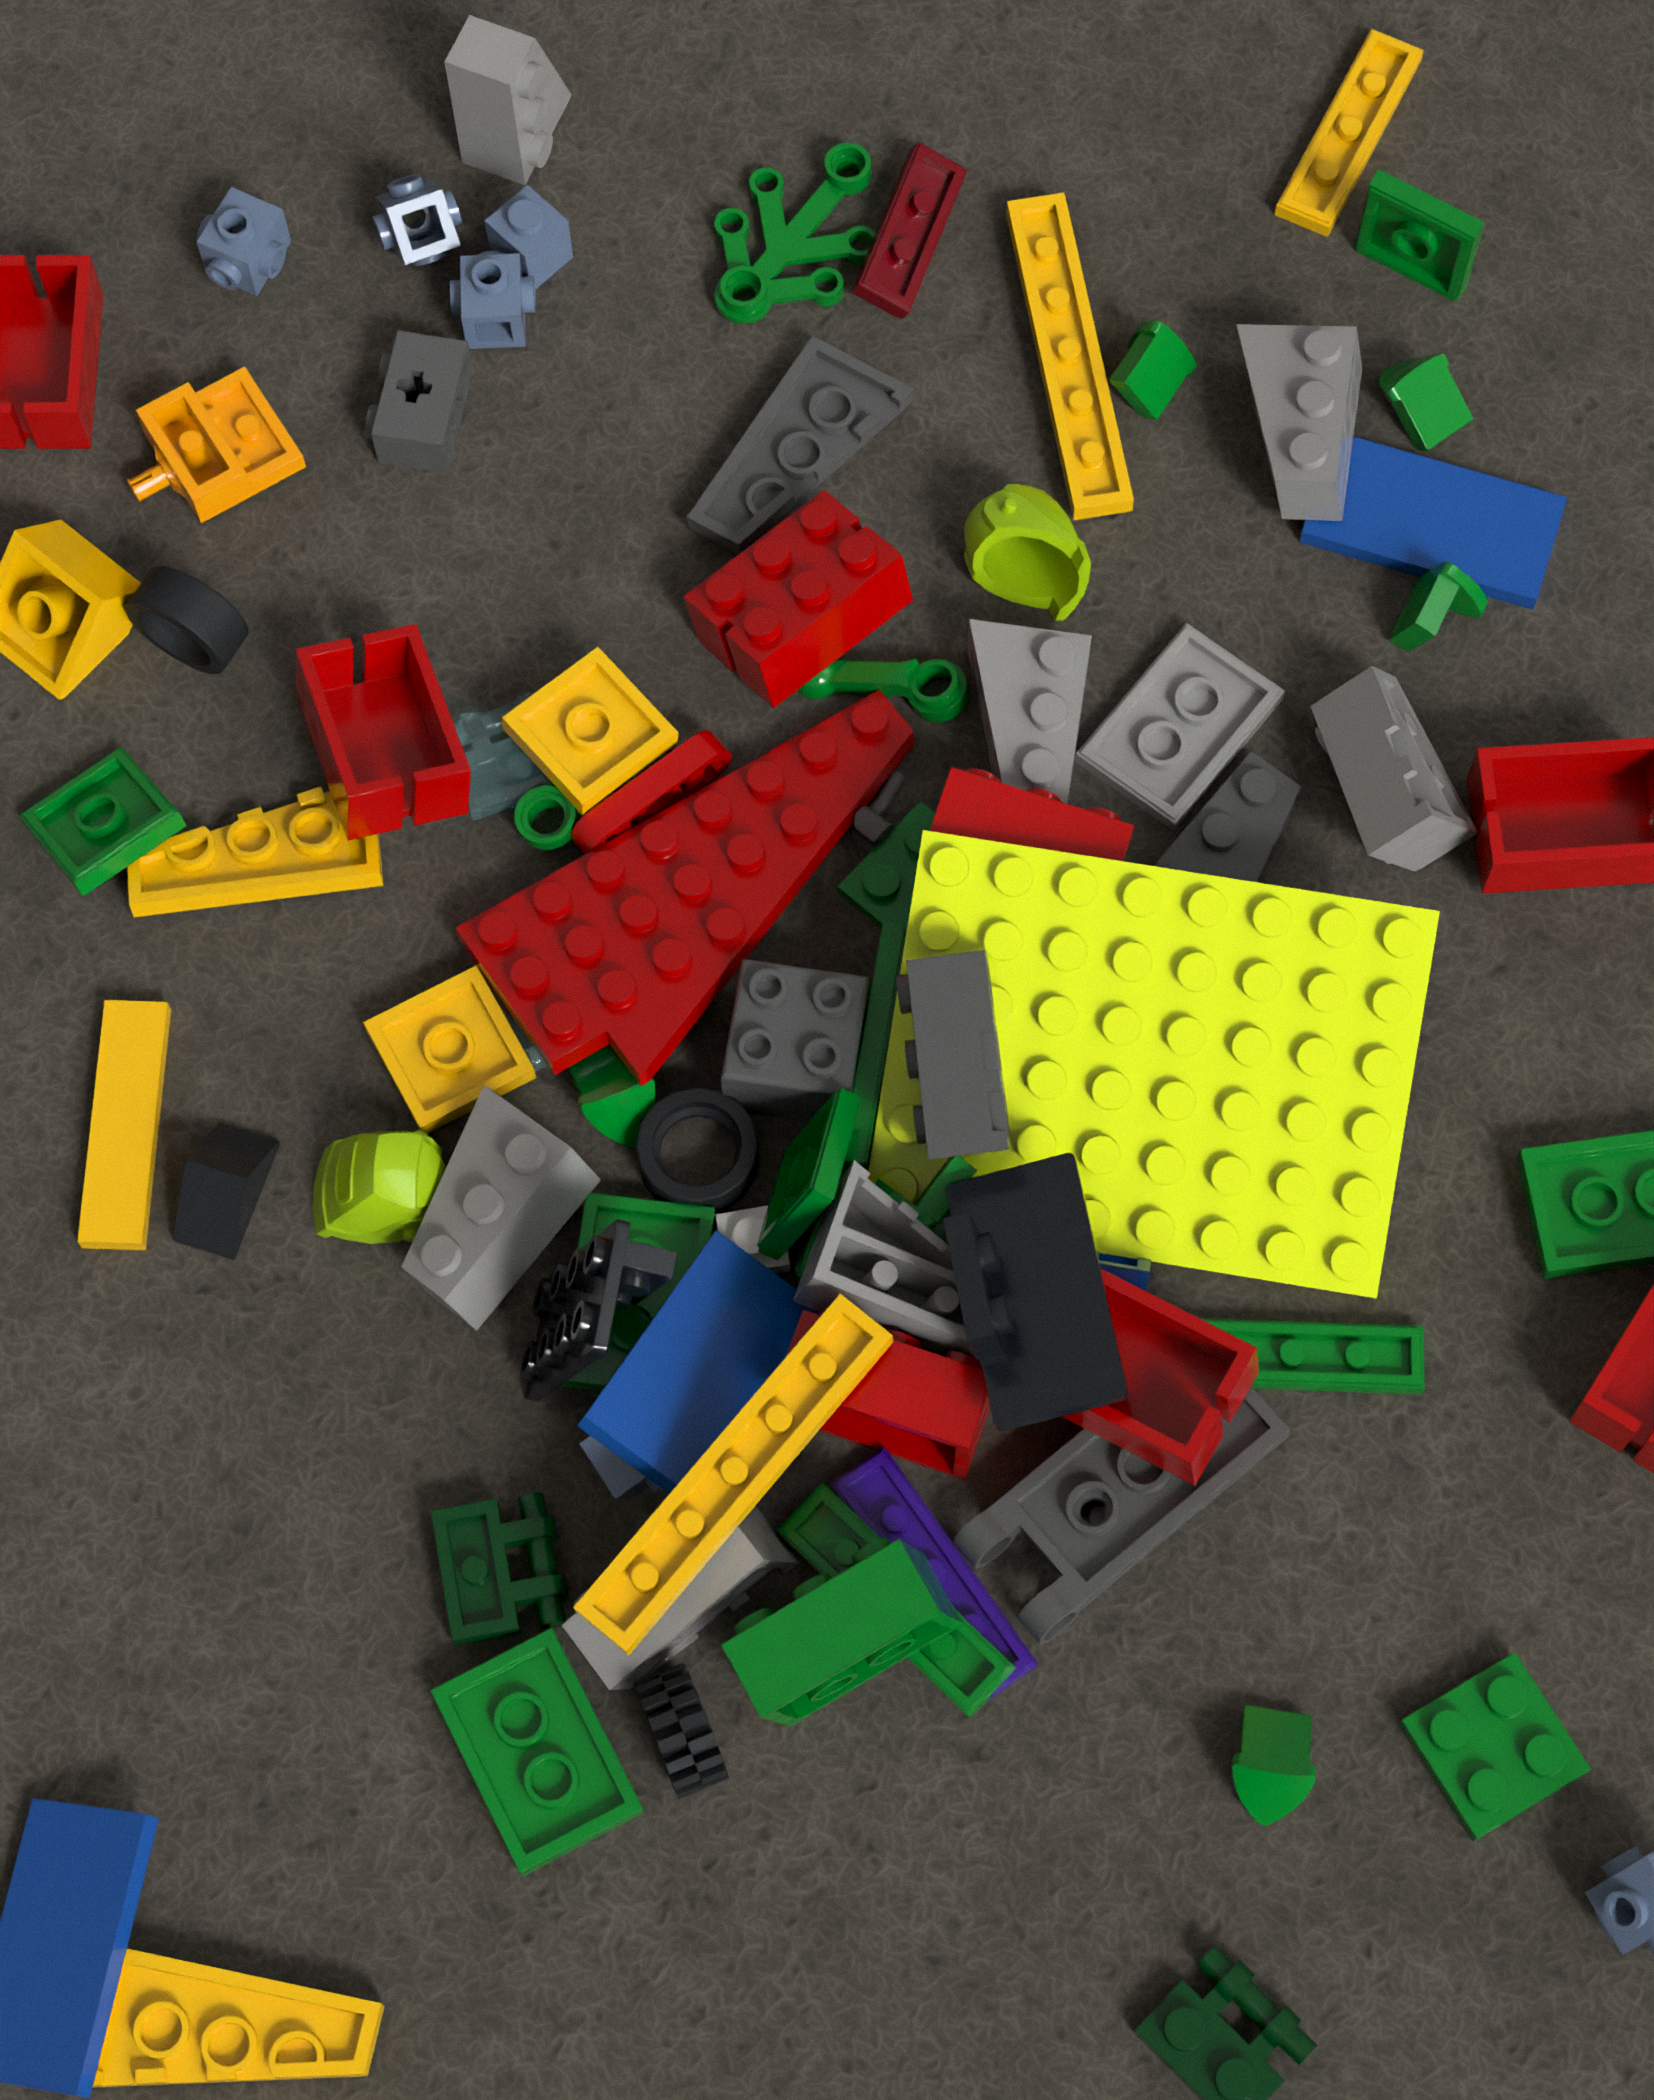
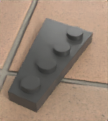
M812 335L687 516L688 529L739 555L913 403L915 389Z
M1251 751L1154 866L1258 882L1296 803L1301 786Z

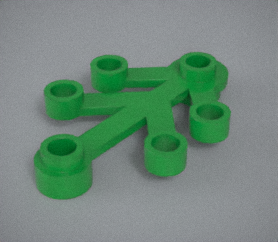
M849 142L840 143L832 147L824 160L825 181L787 226L781 201L784 196V179L782 174L771 167L759 168L751 174L749 178V193L751 199L759 207L766 251L753 266L750 265L745 243L750 234L747 214L738 208H726L716 215L714 220L715 237L724 247L728 271L718 281L714 296L716 307L724 318L734 323L749 324L765 317L773 304L811 299L817 305L828 307L837 304L844 295V279L842 274L832 267L818 268L813 271L811 276L775 278L785 266L841 258H846L855 265L863 264L868 249L858 251L850 245L858 240H864L871 244L875 235L873 229L867 226H855L846 233L810 237L845 195L858 194L869 185L871 180V158L866 149L858 144ZM850 170L857 175L854 177H842L838 174ZM762 182H772L777 186L770 192H763L757 188ZM729 222H735L742 226L739 231L729 233L722 229ZM823 281H830L837 286L830 292H822L816 288ZM740 293H749L754 296L753 299L748 301L734 299Z

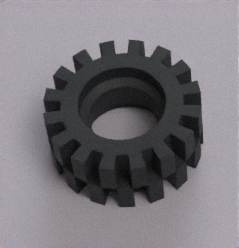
M685 1663L634 1682L633 1685L677 1798L681 1799L729 1779L716 1738Z

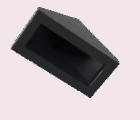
M219 1122L185 1160L173 1240L235 1260L279 1149L280 1142Z

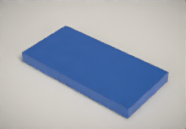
M1353 436L1342 521L1305 520L1300 543L1418 577L1423 576L1438 564L1448 561L1472 578L1482 589L1485 596L1533 610L1568 497Z
M716 1230L577 1426L670 1494L785 1359L803 1309L818 1314V1311L794 1302L793 1299L797 1289Z
M32 1798L0 1920V2083L90 2099L158 1818L146 1813Z

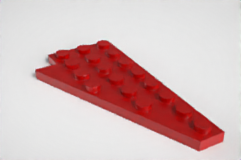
M879 689L601 845L592 852L585 854L455 927L458 940L554 1075L610 1044L641 1087L653 1078L741 966L742 959H746L845 834L854 822L857 811L870 802L914 746L913 730Z

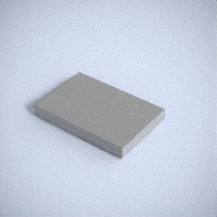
M1186 623L1077 751L1075 762L1174 831L1284 698L1285 690Z

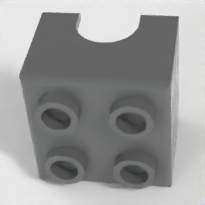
M742 959L721 1075L722 1094L728 1095L740 1102L746 1112L750 1114L809 1122L836 1090L839 1091L841 1088H844L853 1093L869 1004L870 977Z

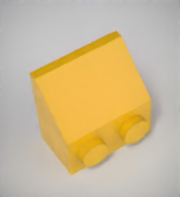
M61 519L16 529L0 562V652L57 699H64L129 634L133 624L128 618L125 607L141 582Z

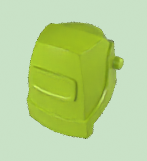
M1007 484L1002 490L980 501L967 516L964 526V558L972 579L994 595L1013 603L1047 609L1050 611L1054 621H1064L1077 607L1085 594L1090 577L1091 561L1085 543L1078 538L1069 517L1061 506L1044 490L1027 485Z
M421 1130L414 1132L378 1131L352 1135L345 1139L333 1141L323 1152L316 1171L313 1187V1217L316 1235L324 1238L333 1236L348 1241L368 1244L400 1242L403 1240L413 1242L446 1169V1165L442 1160L441 1147L431 1137H428L425 1131Z

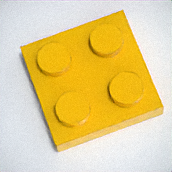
M599 647L592 650L502 717V729L582 815L678 744V731Z
M477 965L363 1022L368 1036L419 1130L425 1131L427 1134L471 1112L484 1085L499 1096H502L536 1079L535 1069Z

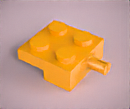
M244 366L197 392L187 382L136 409L143 433L155 451L158 464L126 481L139 503L170 485L174 491L186 499L202 524L304 469L306 465L302 453Z

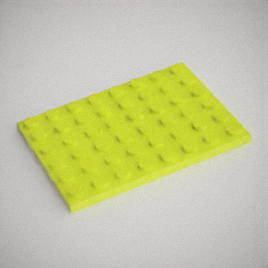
M923 830L900 975L908 974L906 960L986 950L988 955L1012 1145L1009 1150L959 1156L977 1169L973 1177L1065 1153H1072L1078 1164L1095 1245L1099 1253L1133 1259L1144 1258L1150 1259L1151 1262L1377 1299L1440 911ZM897 992L868 1172L871 1174L868 1176V1179L875 1184L879 1178L914 1204L949 1157L928 1160L927 1144L917 1143L913 1105L922 1104L919 1078L909 1079L905 1054V1040L915 1039L912 1013L901 1014Z

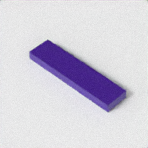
M885 1447L830 1483L833 1492L881 1538L887 1537L890 1543L901 1539L925 1554L954 1608L1017 1668L990 1696V1699L1038 1667V1663Z

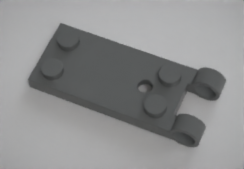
M1250 1387L1231 1423L1222 1419L1224 1435L1195 1486L1104 1438L1083 1429L988 1509L969 1521L956 1535L953 1543L973 1567L979 1569L1002 1554L1013 1542L1015 1536L1021 1531L1060 1575V1578L1031 1599L1018 1615L1019 1621L1040 1645L1045 1644L1063 1632L1076 1619L1082 1609L1290 1436V1428L1261 1396ZM1089 1501H1099L1106 1506L1107 1513L1102 1521L1088 1523L1081 1516L1082 1507Z

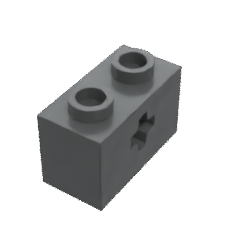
M397 331L392 353L384 352L380 362L379 386L383 388L379 404L371 403L366 417L365 435L367 439L373 440L378 462L448 473L473 374L468 341Z

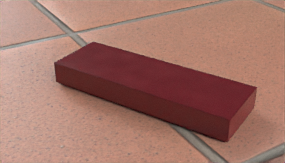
M919 141L916 142L909 150L851 290L853 294L895 317L903 319L910 313L967 173L966 168Z

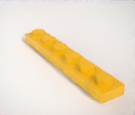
M1065 193L1007 201L1006 217L1073 521L1133 511L1134 497Z
M839 1294L573 1607L576 1613L629 1656L893 1343V1335L847 1298Z

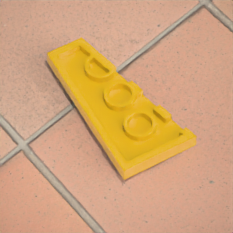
M320 786L296 794L298 802L263 813L261 807L237 814L238 820L233 824L212 831L202 826L168 838L127 866L129 906L135 918L383 886L379 834L347 841L330 791L323 792Z
M127 1948L92 2088L368 2076L385 2006L378 2002Z

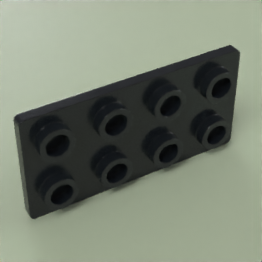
M1065 1153L949 1184L946 1187L951 1216L943 1218L967 1340L982 1365L992 1418L996 1428L999 1431H1007L1126 1400L1129 1396L1078 1164L1072 1153Z
M616 1219L598 1235H593L590 1242L580 1250L576 1249L572 1257L565 1263L558 1264L548 1279L542 1278L535 1293L532 1309L533 1316L540 1317L536 1341L530 1340L528 1342L520 1368V1378L528 1380L525 1399L539 1402L603 1356L608 1346L614 1310L629 1309L631 1304L637 1305L672 1279L677 1252L628 1240L630 1222Z

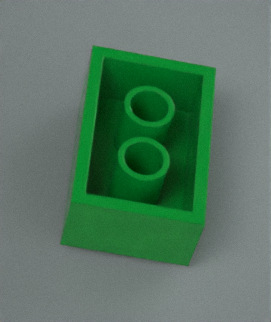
M887 1537L878 1539L858 1550L851 1557L855 1565L841 1574L831 1578L829 1573H822L802 1583L793 1591L796 1600L777 1612L772 1613L770 1608H764L739 1621L734 1626L737 1635L721 1645L760 1718L790 1727L962 1626L961 1618L925 1554L901 1539L890 1543Z

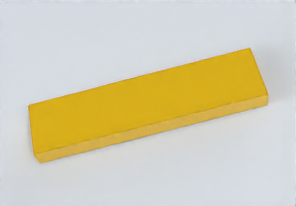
M1374 29L1370 30L1281 195L1274 215L1323 236H1329L1422 60L1423 49Z
M104 1000L77 1240L81 1248L146 1251L171 1008L168 1002Z

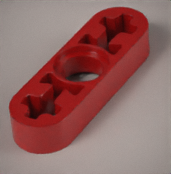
M705 730L695 734L587 812L572 829V841L584 855L592 852L601 845L704 788L727 769L732 760V754L712 731Z

